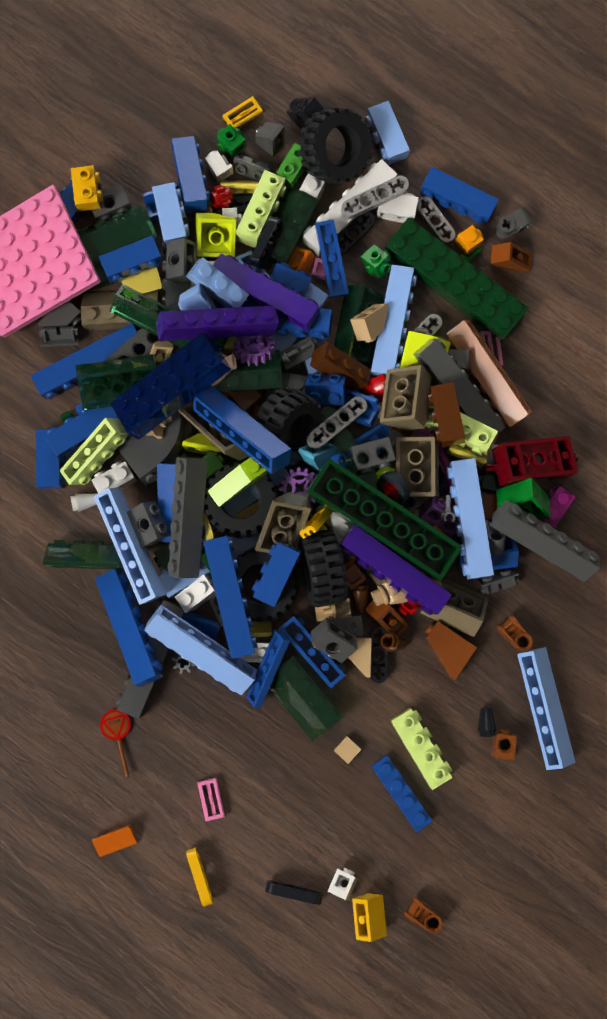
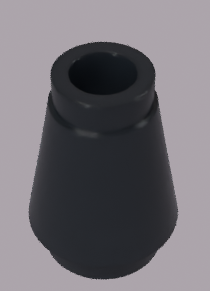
M480 708L477 732H479L480 737H493L497 729L492 708Z

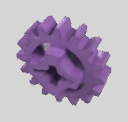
M239 336L237 341H233V354L236 360L240 359L242 364L247 362L248 366L252 363L258 366V362L265 364V359L271 360V355L275 354V342L272 336Z
M298 467L295 473L291 469L289 476L287 474L283 475L286 480L280 481L283 487L279 488V492L286 494L287 485L289 484L292 487L291 493L295 494L296 485L300 487L304 484V492L299 491L296 494L307 496L309 503L315 504L316 501L305 494L308 485L314 480L315 473L307 474V468L304 472H301L300 467ZM301 476L304 477V479L296 480L294 477Z

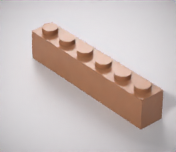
M470 319L463 320L446 333L449 337L448 341L451 342L450 344L454 348L471 351L469 372L480 382V389L483 393L488 394L491 399V405L494 409H498L505 425L512 427L533 413Z

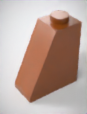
M436 621L434 624L431 622L425 630L428 633L425 638L448 676L452 680H456L477 647L439 621Z

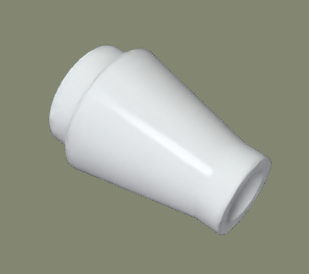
M75 493L74 496H70L73 511L78 510L80 512L97 505L94 496L98 493Z

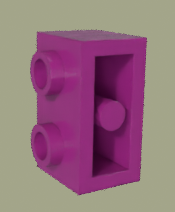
M561 486L555 489L552 488L548 492L551 516L540 519L542 522L550 524L552 528L557 526L575 499L574 495Z

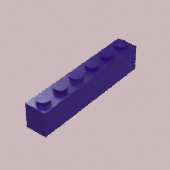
M221 253L213 264L215 268L249 294L246 298L247 300L258 306H275L278 317L306 332L310 331L320 316L317 302L312 299L307 300L295 290L290 291L281 282L270 280L264 273L253 271L247 264H240L230 255L226 256Z
M275 306L159 312L156 328L159 341L274 334L279 320Z
M356 525L351 526L339 543L343 554L348 557H355L361 567L365 569L369 567L374 571L373 575L382 581L384 579L387 580L393 590L405 593L407 600L413 604L416 602L422 606L421 610L428 615L439 614L452 595Z

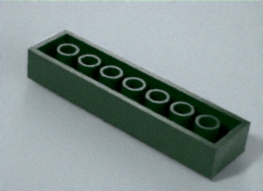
M409 217L385 246V250L389 252L392 260L400 266L414 268V275H417V279L483 329L491 332L492 336L499 338L500 342L504 341L528 309L521 301Z
M330 458L325 461L305 492L306 495L351 525L358 526L389 550L436 581L443 579L462 549L461 545Z

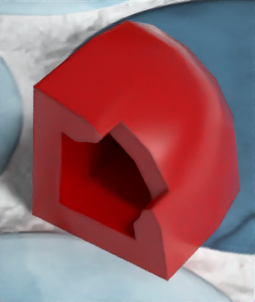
M381 374L369 380L368 386L363 388L364 395H373L378 399L379 403H382L386 376Z

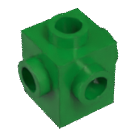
M231 124L219 130L217 134V147L222 153L226 152L234 159L246 148V140L243 138L242 132Z
M376 245L370 247L361 256L366 271L379 279L391 269V255L385 249L381 250Z

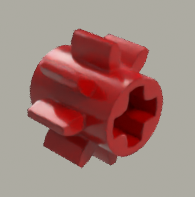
M219 185L213 187L210 201L214 207L221 208L222 210V208L230 207L229 203L233 201V195L229 188Z
M409 600L396 604L399 606L397 610L405 616L407 613L412 615L419 606L417 602L413 604Z

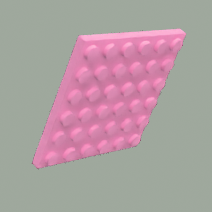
M54 185L49 186L0 216V335L6 338L101 282L62 198Z

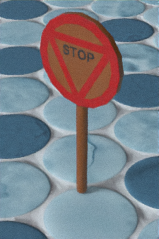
M111 709L102 716L100 730L107 739L117 740L125 776L128 777L129 772L121 739L129 733L131 720L128 714L117 709Z

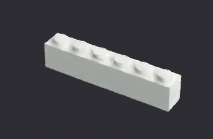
M382 159L378 163H373L369 167L368 173L365 176L361 175L356 180V185L351 189L348 188L343 193L342 198L339 201H334L329 207L330 210L326 214L322 213L316 222L334 219L338 236L357 218L346 219L341 213L343 202L396 177L398 174ZM385 189L379 190L378 195H379L380 197H381V192H382V190H385ZM364 197L361 202L363 205L368 206L372 203V200ZM347 206L346 211L353 213V208ZM315 225L313 227L309 226L303 233V243L320 257Z

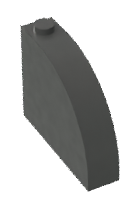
M170 390L156 399V402L164 405L167 408V413L172 415V421L166 423V427H164L163 438L157 439L153 435L146 436L141 432V425L148 423V419L143 417L141 410L124 423L130 434L125 438L126 441L117 448L145 486L156 481L157 464L174 462L182 449V443L185 440V417L178 412L180 405Z

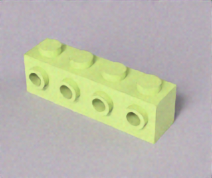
M264 170L238 225L235 241L253 248L256 247L269 218L279 208L280 197H284L286 193V178Z
M428 402L425 429L436 431L439 430L438 424H433L431 412H435L434 405H430ZM460 412L466 443L458 445L471 448V451L476 455L482 456L483 454L488 456L498 438V431Z
M105 418L60 469L61 474L69 485H85L89 483L95 472L102 468V464L113 456L118 446L126 441L125 438L130 434L129 430L120 419Z
M408 708L390 719L427 784L434 790L452 779L450 774L452 769L447 761L443 763L440 757L442 752L437 744L433 745L430 741L432 735L427 727L423 728L419 721L422 719L417 710L413 711L411 708Z

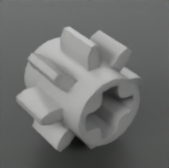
M178 654V658H172L176 662L173 669L179 668L180 674L185 669L188 673H191L190 667L196 666L189 660H186L189 662V665H185L183 668L182 663H179V660L183 659L180 654Z

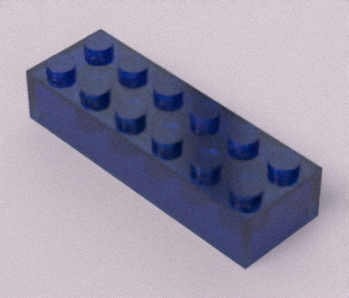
M201 332L110 404L127 434L140 440L230 371L231 367L214 340L204 332Z

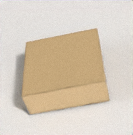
M346 736L334 751L349 764L361 749Z

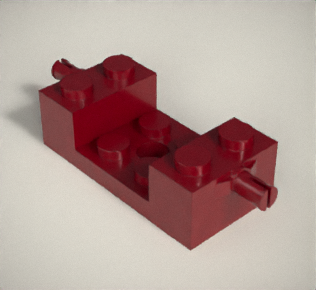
M570 436L501 443L492 449L494 463L484 464L485 472H496L499 487L512 485L529 478L533 480L549 478L550 481L566 479L578 473L576 466L578 455L573 453ZM535 455H539L541 457V464L536 461Z

